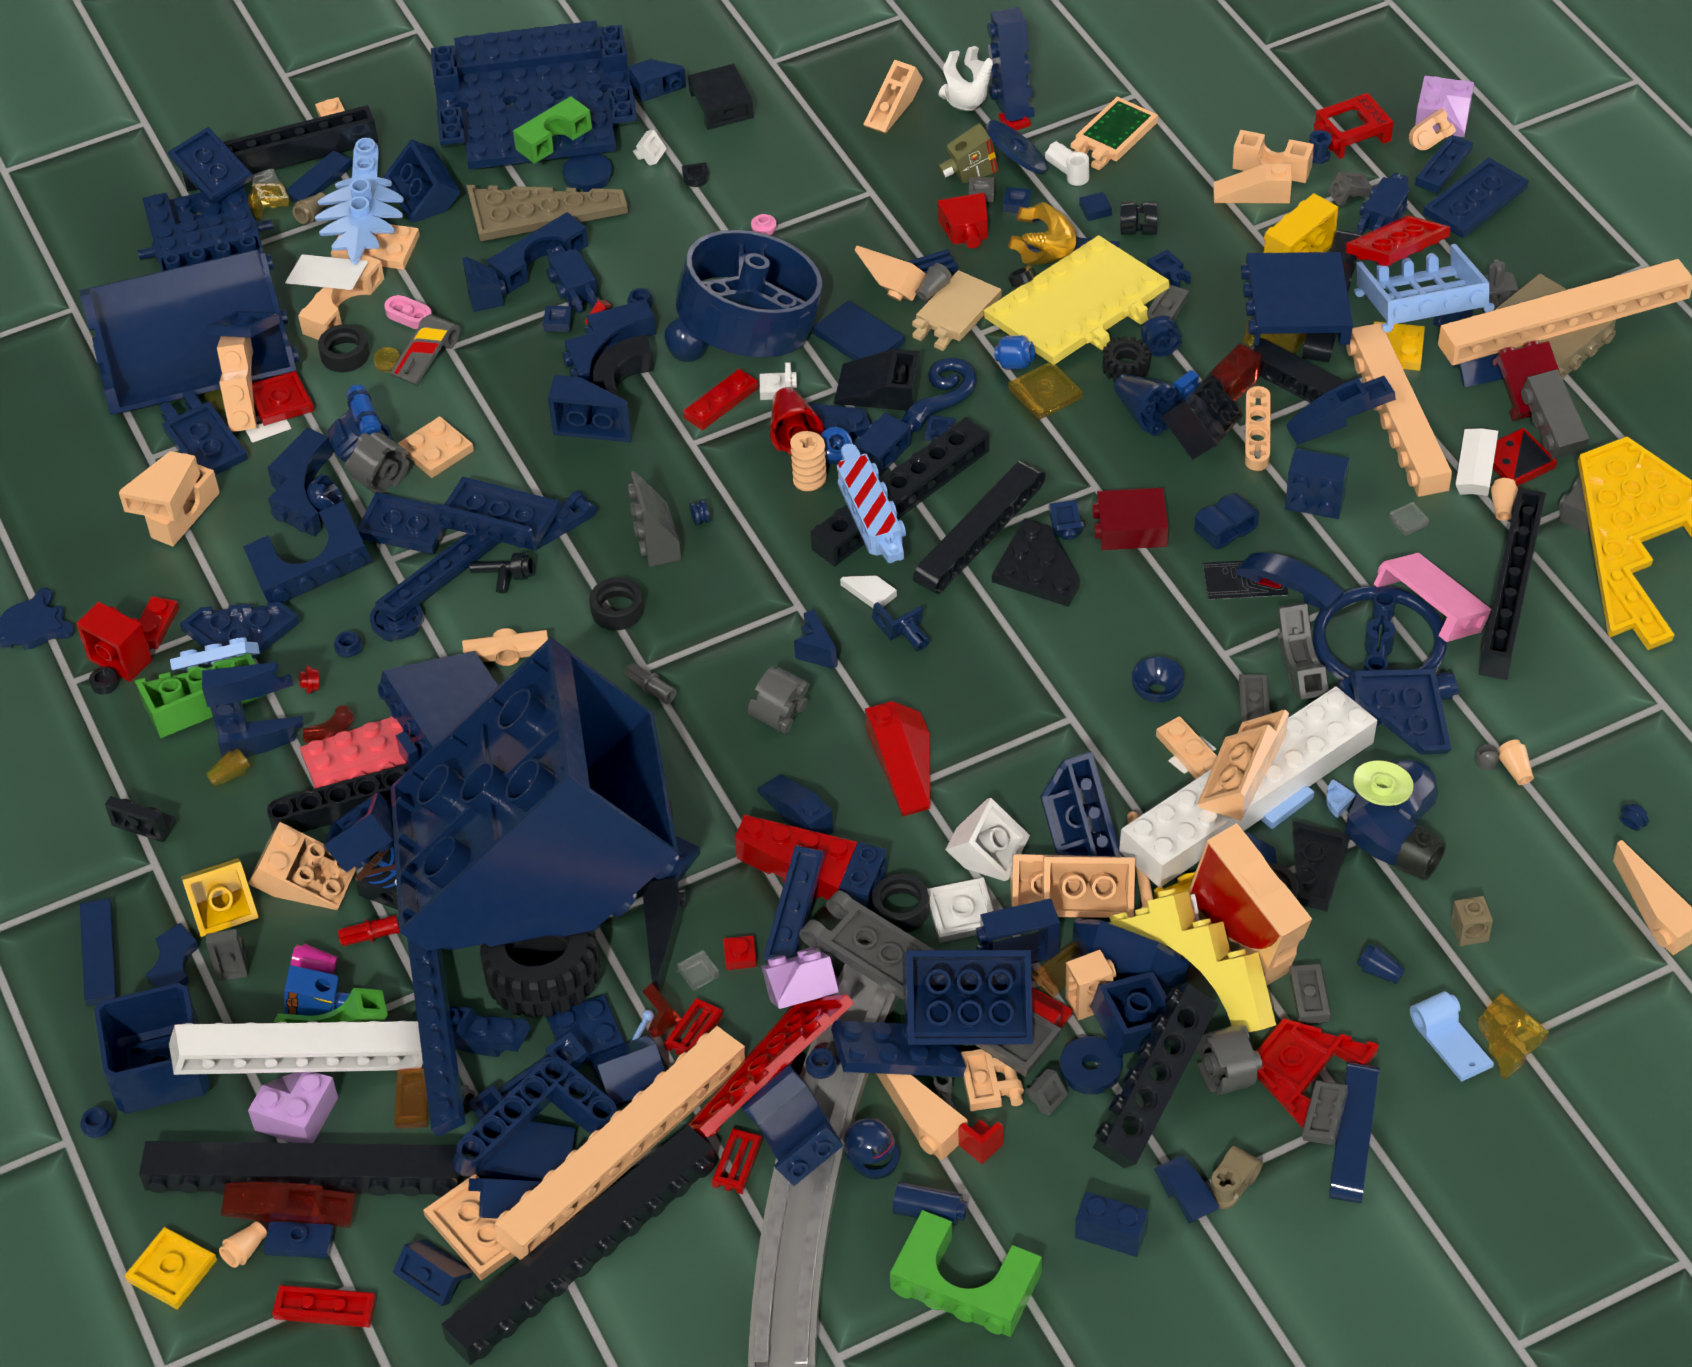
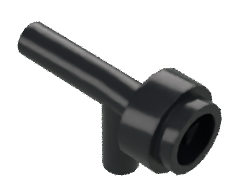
M526 552L513 553L511 561L471 562L469 565L470 573L498 572L496 592L502 594L507 592L510 572L515 580H526L528 577L533 576L535 569L533 556L528 555Z

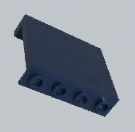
M1341 252L1247 253L1246 263L1241 264V279L1246 281L1243 284V296L1248 298L1246 301V316H1251L1248 330L1249 335L1254 336L1255 346H1259L1260 334L1337 333L1339 345H1350L1353 321Z
M472 651L382 670L381 681L377 689L379 697L388 705L392 717L397 719L403 731L408 733L418 748L421 758L498 687V684L476 652Z

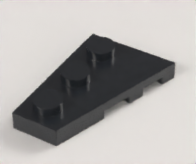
M1292 821L1295 875L1299 886L1297 900L1301 905L1328 911L1351 835Z

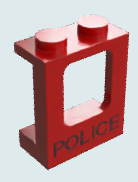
M1368 93L1317 110L1313 128L1314 131L1324 130L1331 134L1332 142L1328 148L1339 159H1342L1345 154V146L1373 136H1376L1382 144L1391 141L1393 121ZM1354 109L1357 110V115L1365 124L1341 132L1328 118Z

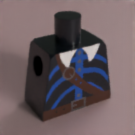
M393 844L385 852H378L355 877L359 896L398 910Z

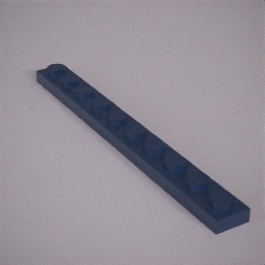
M407 938L431 1130L439 1137L466 1124L442 948L427 951Z

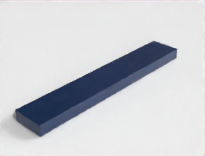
M464 535L375 602L376 609L396 622L469 567L471 562L477 561L501 542L476 535Z

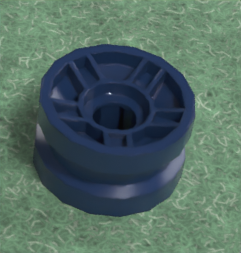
M1169 316L1154 317L1146 322L1141 329V337L1144 343L1148 345V350H1150L1152 356H1168L1175 352L1182 343L1180 340L1182 336L1177 329V325Z

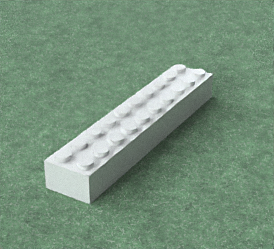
M1335 686L1288 718L1286 738L1242 821L1202 809L1197 805L1211 770H1209L1122 828L1119 852L1125 857H1135V866L1161 888L1200 861L1208 839L1236 823L1243 831L1303 787L1306 785L1308 787L1370 746L1374 741L1377 719Z

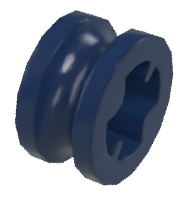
M700 499L697 504L694 502L689 503L691 516L696 526H699L702 521H705V523L710 522L709 511L704 499Z

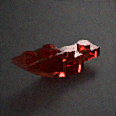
M226 1183L221 1216L266 1222H285L287 1220L314 1224H333V1226L350 1228L354 1193L323 1190V1186L297 1183Z

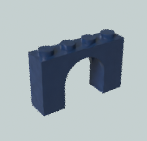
M344 501L319 512L328 532V543L322 553L311 561L301 564L284 562L279 558L268 535L243 546L268 602L284 603L372 562Z

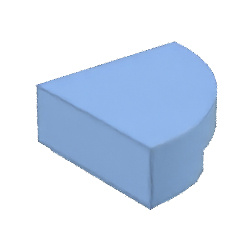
M1333 779L1328 786L1326 803L1330 812L1339 818L1354 803L1357 794Z

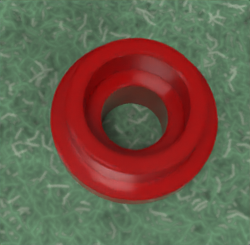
M305 666L304 671L299 673V686L305 689L306 694H311L312 691H318L319 689L318 669L311 668V666Z

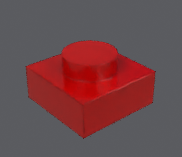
M753 935L723 939L726 970L757 967Z

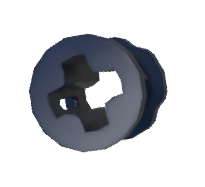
M1324 130L1312 132L1309 137V142L1314 144L1312 162L1323 164L1330 159L1328 147L1332 142V136Z

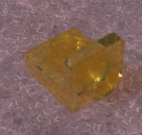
M282 183L253 184L252 194L248 195L249 207L253 210L256 218L262 217L264 207L288 206L289 196Z

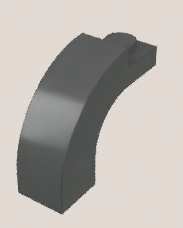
M1299 603L1277 607L1280 633H1277L1284 669L1294 694L1299 699L1322 696L1328 692L1326 667L1318 661L1314 651L1307 604Z

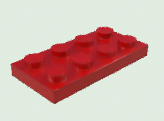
M1407 215L1347 242L1346 253L1355 255L1360 260L1369 259L1376 261L1378 265L1390 266L1400 259L1408 258L1409 255L1423 251L1424 248L1438 244L1439 241L1449 237L1450 227Z

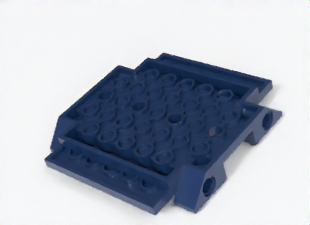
M597 20L582 21L579 23L558 24L555 26L534 27L473 36L466 35L454 38L455 46L430 48L438 108L437 119L440 145L442 148L466 145L469 169L532 162L516 150L513 130L570 96L590 110L592 129L574 140L565 135L552 136L554 152L541 160L616 151L613 127L637 124L622 25H609L598 28ZM560 93L563 95V98L555 99L553 95Z

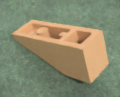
M894 60L863 124L865 127L885 134L889 131L913 101L923 80L916 67Z
M1265 163L1213 182L1214 203H1290L1292 184L1291 164Z
M856 246V253L879 285L888 291L887 295L897 301H901L902 298L913 301L916 295L915 291L919 288L926 273L912 263Z

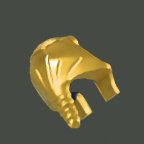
M1045 202L1028 208L1020 207L1017 220L1030 223L1043 220L1048 226V231L1044 233H1026L1022 237L1011 236L1008 247L1017 250L1021 254L1024 264L1043 265L1063 259L1073 252L1076 246V232L1066 216Z

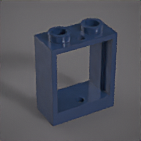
M1051 898L980 914V927L976 928L977 939L980 945H976V950H1031V964L1059 958L1060 921ZM1039 930L1036 933L993 942L996 939Z

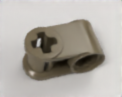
M1232 1146L1211 1177L1212 1187L1210 1192L1220 1209H1229L1236 1204L1248 1186H1251L1256 1180L1263 1165L1261 1160L1236 1146Z

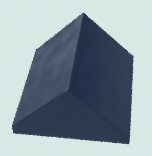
M648 1035L589 1056L604 1094L612 1099L616 1107L632 1102V1099L639 1091L646 1090L654 1082L657 1075L665 1071L657 1045Z

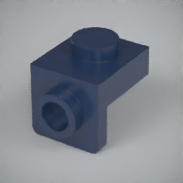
M1077 500L1049 504L1048 508L1055 537H1062V540L1077 538L1084 528L1083 522H1080Z

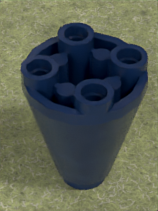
M1132 374L1121 375L1114 384L1117 396L1142 430L1153 436H1158L1162 431L1169 428L1161 416L1181 398V393L1177 387L1167 382Z

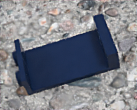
M790 1065L767 1082L766 1085L741 1106L743 1111L759 1126L778 1162L774 1165L775 1168L793 1186L797 1185L844 1146L808 1084Z

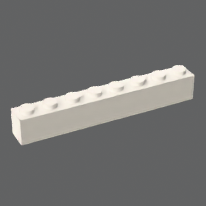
M418 1021L249 1022L245 1024L185 1023L174 1025L169 1042L174 1075L420 1070L423 1064Z

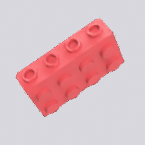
M392 716L378 722L366 723L362 727L350 731L339 732L329 738L314 740L307 745L299 747L315 788L406 764L399 753L395 736L403 732V729L397 719H394Z

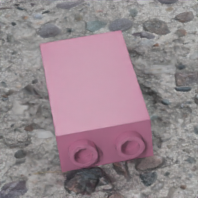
M1420 553L1384 561L1378 568V576L1374 582L1376 587L1402 581L1447 617L1438 635L1446 642L1481 633L1492 611L1491 608Z

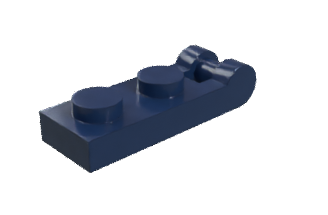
M573 492L568 500L560 504L561 509L535 550L540 549L591 519L596 514L597 507L592 502L586 501V497L582 492Z

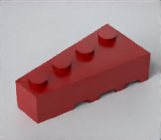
M744 815L735 835L736 856L738 860L767 874L774 873L782 877L783 882H785L795 845L821 850L826 855L814 897L817 899L822 897L829 900L836 891H839L857 842Z

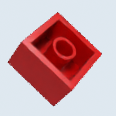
M98 602L76 623L88 660L101 667L113 668L119 677L131 682L152 661L149 644L146 641L143 631L144 627L141 622L136 618H129L121 614L115 607H108Z

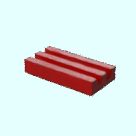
M696 998L664 1042L665 1049L668 1051L673 1049L675 1054L679 1056L691 1050L703 1034H709L723 1017V1010ZM700 1008L704 1009L700 1016L697 1018V1020L694 1021V1023L691 1025L688 1033L683 1038L681 1043H678L677 1041L684 1033L688 1025L691 1023L693 1018L696 1016Z
M732 1128L713 1176L712 1187L719 1188V1186H724V1190L727 1191L736 1189L737 1193L743 1195L763 1143L761 1135ZM738 1138H740L742 1142L728 1178H724L723 1175ZM752 1141L753 1143L738 1181H736L735 1179L749 1142Z

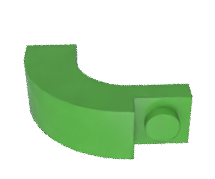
M353 988L347 1000L331 1012L314 1016L278 1013L274 1023H307L312 1021L318 1023L340 1021L384 1022L388 1014L382 990Z

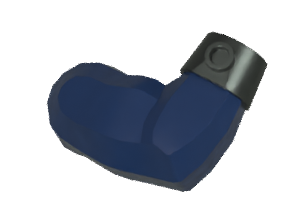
M1394 759L1390 762L1406 770L1413 780L1414 787L1410 798L1398 805L1383 806L1372 803L1357 793L1348 815L1345 834L1351 835L1350 839L1360 849L1374 858L1425 881L1429 879L1438 867L1446 849L1445 842L1421 825H1417L1419 819L1436 803L1438 795L1436 778L1431 769L1420 761Z

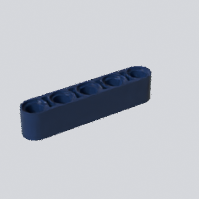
M1348 1063L1345 1085L1348 1086V1095L1337 1137L1329 1194L1331 1199L1362 1203L1380 1067Z

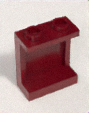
M1538 340L1531 341L1523 345V348L1516 350L1514 347L1505 348L1499 351V355L1492 361L1494 367L1500 366L1514 406L1509 411L1512 422L1532 417L1529 406L1523 402L1521 391L1527 378L1557 369L1559 371L1549 341L1539 343Z

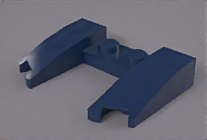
M276 662L202 670V690L207 707H210L223 761L261 754L295 741L296 733L294 731L295 728L302 727V716L247 722L241 703L244 700L257 698L293 686V678L290 674L283 677H278L274 674L278 670Z

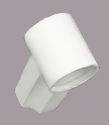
M1057 141L1050 144L1045 152V159L1067 174V181L1075 186L1086 184L1089 181L1088 155L1083 152H1073Z

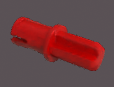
M395 914L373 921L365 919L366 923L338 930L342 946L368 940L372 943L374 942L373 939L400 933Z

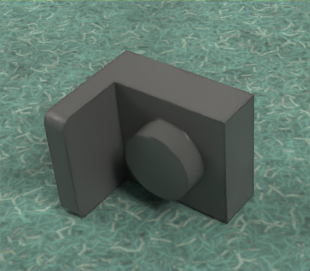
M1339 171L1328 192L1338 206H1344L1349 195L1352 197H1370L1373 187L1363 174Z

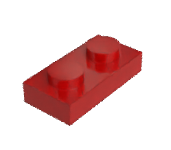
M151 596L139 619L144 627L143 631L149 648L158 649L179 610L177 601Z

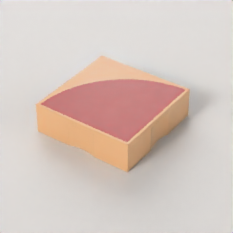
M1236 823L1207 840L1189 889V895L1195 894L1198 911L1204 919L1210 918L1211 924L1224 923L1230 952L1246 949L1247 954L1259 952L1266 985H1269L1289 972L1290 966H1292L1297 954L1298 943L1304 939L1312 918L1288 887L1277 877L1259 850Z

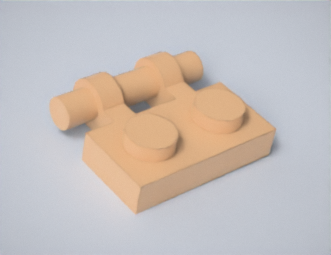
M982 1049L961 1052L966 1066L963 1079L970 1111L1002 1107L1001 1096L1004 1095L1010 1098L1012 1106H1019L1023 1103V1084L1018 1079L1017 1072L1000 1060L992 1058V1055ZM996 1072L1003 1073L1005 1080L997 1081Z

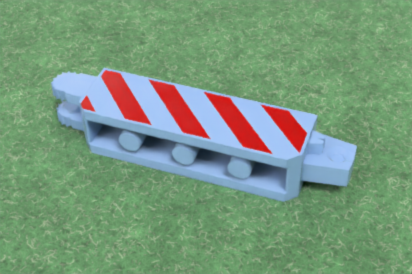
M846 443L841 448L843 458L837 465L838 486L870 554L876 556L882 554L888 563L903 560L902 537L906 536L905 527L902 520L898 521L896 518L897 512L894 502L887 499L888 493L885 483L879 482L877 466L875 463L871 464L867 454L860 455L859 450L853 443Z

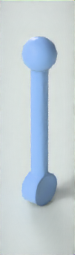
M645 1010L643 1012V1020L631 1041L640 1038L647 1023L654 1018L653 1011Z

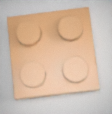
M440 416L398 443L408 451L409 455L406 454V457L431 478L474 451L473 444Z

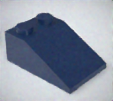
M554 376L548 395L553 435L620 442L632 441L628 401L581 377Z

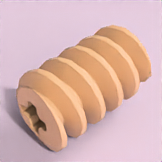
M811 431L796 433L790 441L794 485L802 491L817 490L824 485L827 478L824 439L819 434Z

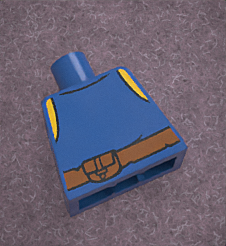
M290 965L284 990L285 1014L307 1016L325 1014L340 1007L347 1000L350 993L339 992V977L334 974Z

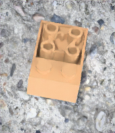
M279 822L270 836L248 884L273 897L338 910L356 868L354 867L345 872L323 843Z

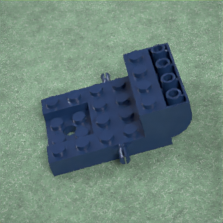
M243 186L213 205L201 192L170 200L166 192L142 198L153 243L152 247L137 251L140 261L155 257L160 264L161 271L262 248L259 232L271 230L274 227L272 219L256 222L254 217H252Z

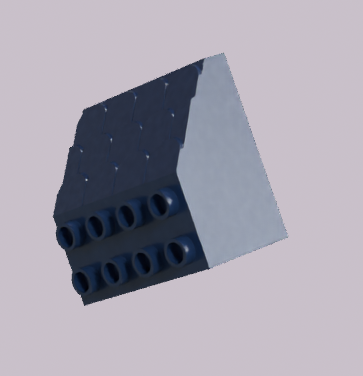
M551 637L391 785L399 932L427 951L440 948L455 950L481 944H487L491 947L548 935L561 937L593 931L610 915L619 917L626 913L632 906L637 891L653 877L658 880L665 878L674 869L679 858L654 713Z

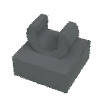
M1047 1069L1040 1077L1034 1079L1035 1083L1030 1088H1026L1025 1092L1029 1100L1035 1102L1040 1113L1050 1115L1065 1099L1068 1092L1057 1072Z

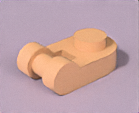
M1442 108L1435 111L1411 129L1409 141L1413 147L1419 150H1427L1456 132L1453 123H1449L1447 120L1448 114L1445 109ZM1438 123L1440 129L1434 131L1432 126Z

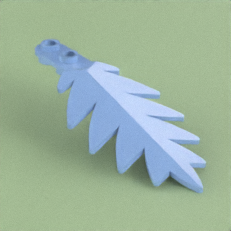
M361 138L355 144L352 178L335 183V187L341 189L318 200L319 205H337L315 216L316 221L336 220L320 230L319 234L320 236L341 235L332 244V250H347L349 259L354 265L360 260L365 249H378L380 247L378 240L372 233L392 234L395 232L394 228L381 218L403 217L399 210L384 203L403 202L404 198L395 191L386 188V186H392L390 180L377 177L379 149L378 145L371 138Z

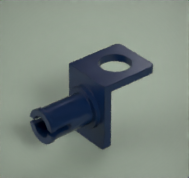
M879 602L874 604L872 619L890 641L900 635H904L917 652L921 651L920 645L924 649L930 643L929 637L918 626L922 621L923 608L921 606L893 621ZM880 615L884 618L886 625L881 620Z

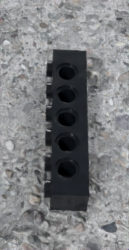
M1189 983L1173 988L1168 993L1164 1002L1167 1006L1163 1014L1158 1015L1152 1023L1151 1030L1153 1033L1150 1039L1146 1040L1139 1048L1137 1053L1139 1057L1138 1062L1125 1075L1123 1083L1126 1085L1121 1094H1117L1109 1106L1111 1113L1107 1121H1103L1095 1133L1097 1140L1093 1149L1122 1168L1137 1164L1219 1003ZM1178 1014L1184 1019V1027L1178 1022ZM1164 1040L1171 1046L1170 1054L1164 1048ZM1150 1067L1156 1070L1157 1080L1151 1077ZM1137 1093L1143 1098V1107L1139 1106L1136 1101ZM1123 1120L1129 1125V1134H1126L1122 1128Z

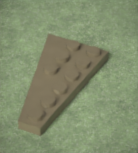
M466 185L480 242L536 231L566 212L579 222L628 213L622 189L592 188L589 192H576V188H566V191H553V187L514 186L511 190H498V186H488V189H476L475 185Z

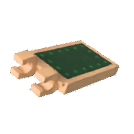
M1116 97L1076 135V139L1071 143V148L1075 149L1073 152H1083L1085 154L1092 150L1091 157L1096 160L1092 161L1091 167L1100 170L1108 164L1110 159L1117 162L1158 123V115Z

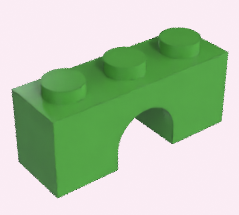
M568 97L513 130L516 150L534 164L554 152L552 136L565 135L574 140L592 129L590 110L573 97Z

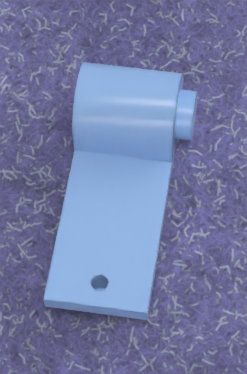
M1443 991L1410 1007V1015L1418 1031L1462 1082L1492 1068L1494 1063L1459 1023L1458 1012L1460 1011V1004L1457 998Z

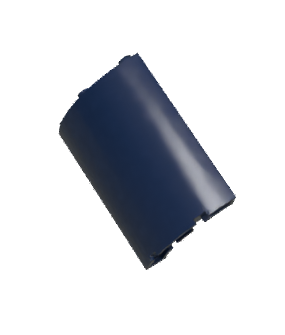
M263 247L79 290L89 331L95 330L96 337L92 338L93 347L100 368L101 380L110 415L183 398V394L191 390L197 395L221 389L219 381L222 370L217 351L221 336L207 335L206 326L235 311L277 313L280 318L279 324L251 337L253 348L251 363L252 381L297 371L295 362H299L296 346H290L284 326L288 324L285 309H279L269 271L274 269L271 255H265Z

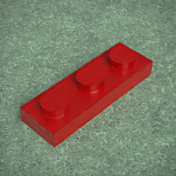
M739 368L683 410L684 418L703 431L758 389V381Z

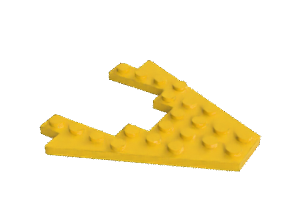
M1624 437L1580 454L1578 466L1607 633L1609 637H1613L1633 629L1646 649L1651 650L1671 642L1675 634L1632 573L1650 567L1653 562V558L1642 542L1684 526L1692 538V480L1629 437Z

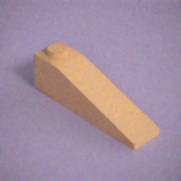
M1619 841L1616 846L1613 862L1656 942L1661 947L1666 948L1672 955L1677 954L1692 944V907L1624 841Z
M876 1073L926 1153L934 1154L940 1160H943L959 1146L958 1127L962 1123L968 1125V1120L912 1075Z

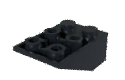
M892 349L842 364L834 404L907 411L915 403L921 374L920 351Z
M1211 372L1176 401L1161 417L1191 459L1194 460L1218 445L1243 415L1240 412L1239 405L1234 400H1231L1226 393L1223 383Z

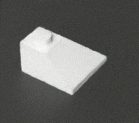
M989 798L956 828L946 851L965 869L1007 881L1011 874L1013 854L1022 853L1030 835L992 798Z

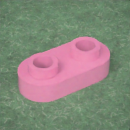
M401 295L388 298L384 304L386 316L389 319L413 329H418L422 318L432 314L431 309L427 305Z

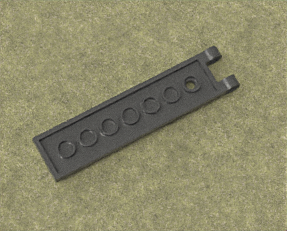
M836 891L826 902V907L834 917L842 919L839 924L830 931L820 922L809 920L800 930V938L809 947L822 948L904 1000L902 955L907 950L934 949L856 902L847 893ZM867 940L870 942V944L863 945L860 944L859 941ZM1032 1011V1045L976 1046L1026 1077L1060 1036L1061 1028Z

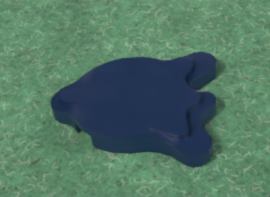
M40 589L32 599L18 603L8 608L0 617V648H13L14 644L23 645L24 650L40 646L51 639L70 638L73 636V625L63 620V608L61 606L50 607L53 600L50 589Z

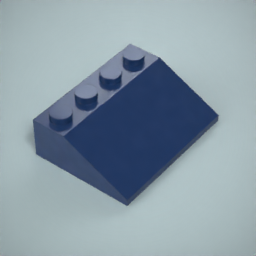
M907 950L902 955L907 1045L1033 1044L1031 950Z

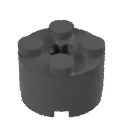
M376 432L370 435L364 433L358 438L357 446L351 457L346 461L344 468L354 480L373 493L387 494L389 493L386 491L391 485L398 486L405 477L410 462L406 459V454L409 455L405 448L382 433Z
M775 666V668L770 667L755 688L758 691L756 700L752 698L750 700L748 716L779 732L787 734L793 725L794 719L792 717L796 712L801 714L808 703V698L804 697L809 688V683L778 666Z
M1244 1024L1233 1025L1203 1034L1195 1049V1053L1201 1052L1202 1061L1197 1063L1201 1078L1211 1093L1217 1091L1216 1096L1248 1088L1256 1083L1257 1070L1262 1068V1060L1260 1054L1257 1051H1253L1249 1041V1033Z

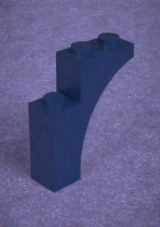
M644 299L587 315L588 326L584 327L586 335L564 341L566 351L562 352L563 361L566 367H571L570 376L581 377L593 383L594 366L598 358L608 348L628 338L656 335L654 315L647 300Z
M307 427L267 467L271 485L276 489L268 498L273 517L279 522H285L294 526L298 531L306 532L315 537L322 528L318 511L308 500L307 488L314 480L320 468L332 456L329 437Z

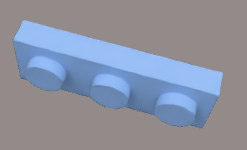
M236 638L229 640L230 645L211 644L205 646V651L198 653L197 650L180 652V657L170 659L171 669L173 671L186 672L188 671L187 668L194 666L203 668L213 665L216 661L251 654V656L260 654L257 642H247L246 638Z

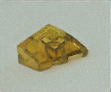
M1502 993L1489 1005L1478 1020L1479 1029L1482 1035L1487 1038L1489 1042L1488 1049L1492 1056L1495 1055L1500 1066L1499 1073L1504 1079L1525 1063L1526 1056L1548 1038L1549 1032Z

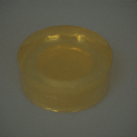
M391 347L379 349L373 357L375 367L382 372H391L400 358L399 352Z

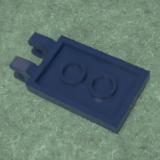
M192 390L183 394V398L186 401L185 407L188 411L179 416L169 401L159 405L163 413L161 417L164 420V423H162L164 432L179 453L195 456L198 465L214 470L215 475L248 460L247 452L209 401L201 404Z

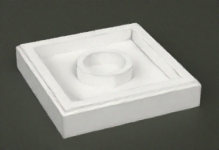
M984 877L927 889L929 909L940 943L976 936V928L980 927V914L994 911Z

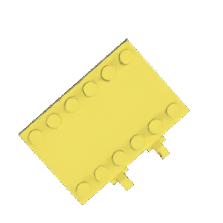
M1098 235L1035 276L1030 282L1018 287L984 310V317L1010 336H1026L1029 341L1033 342L1035 353L1055 365L1086 343H1091L1100 350H1103L1104 346L1106 347L1110 341L1109 333L1106 330L1127 316L1140 325L1148 320V308L1145 304L1169 289V280Z

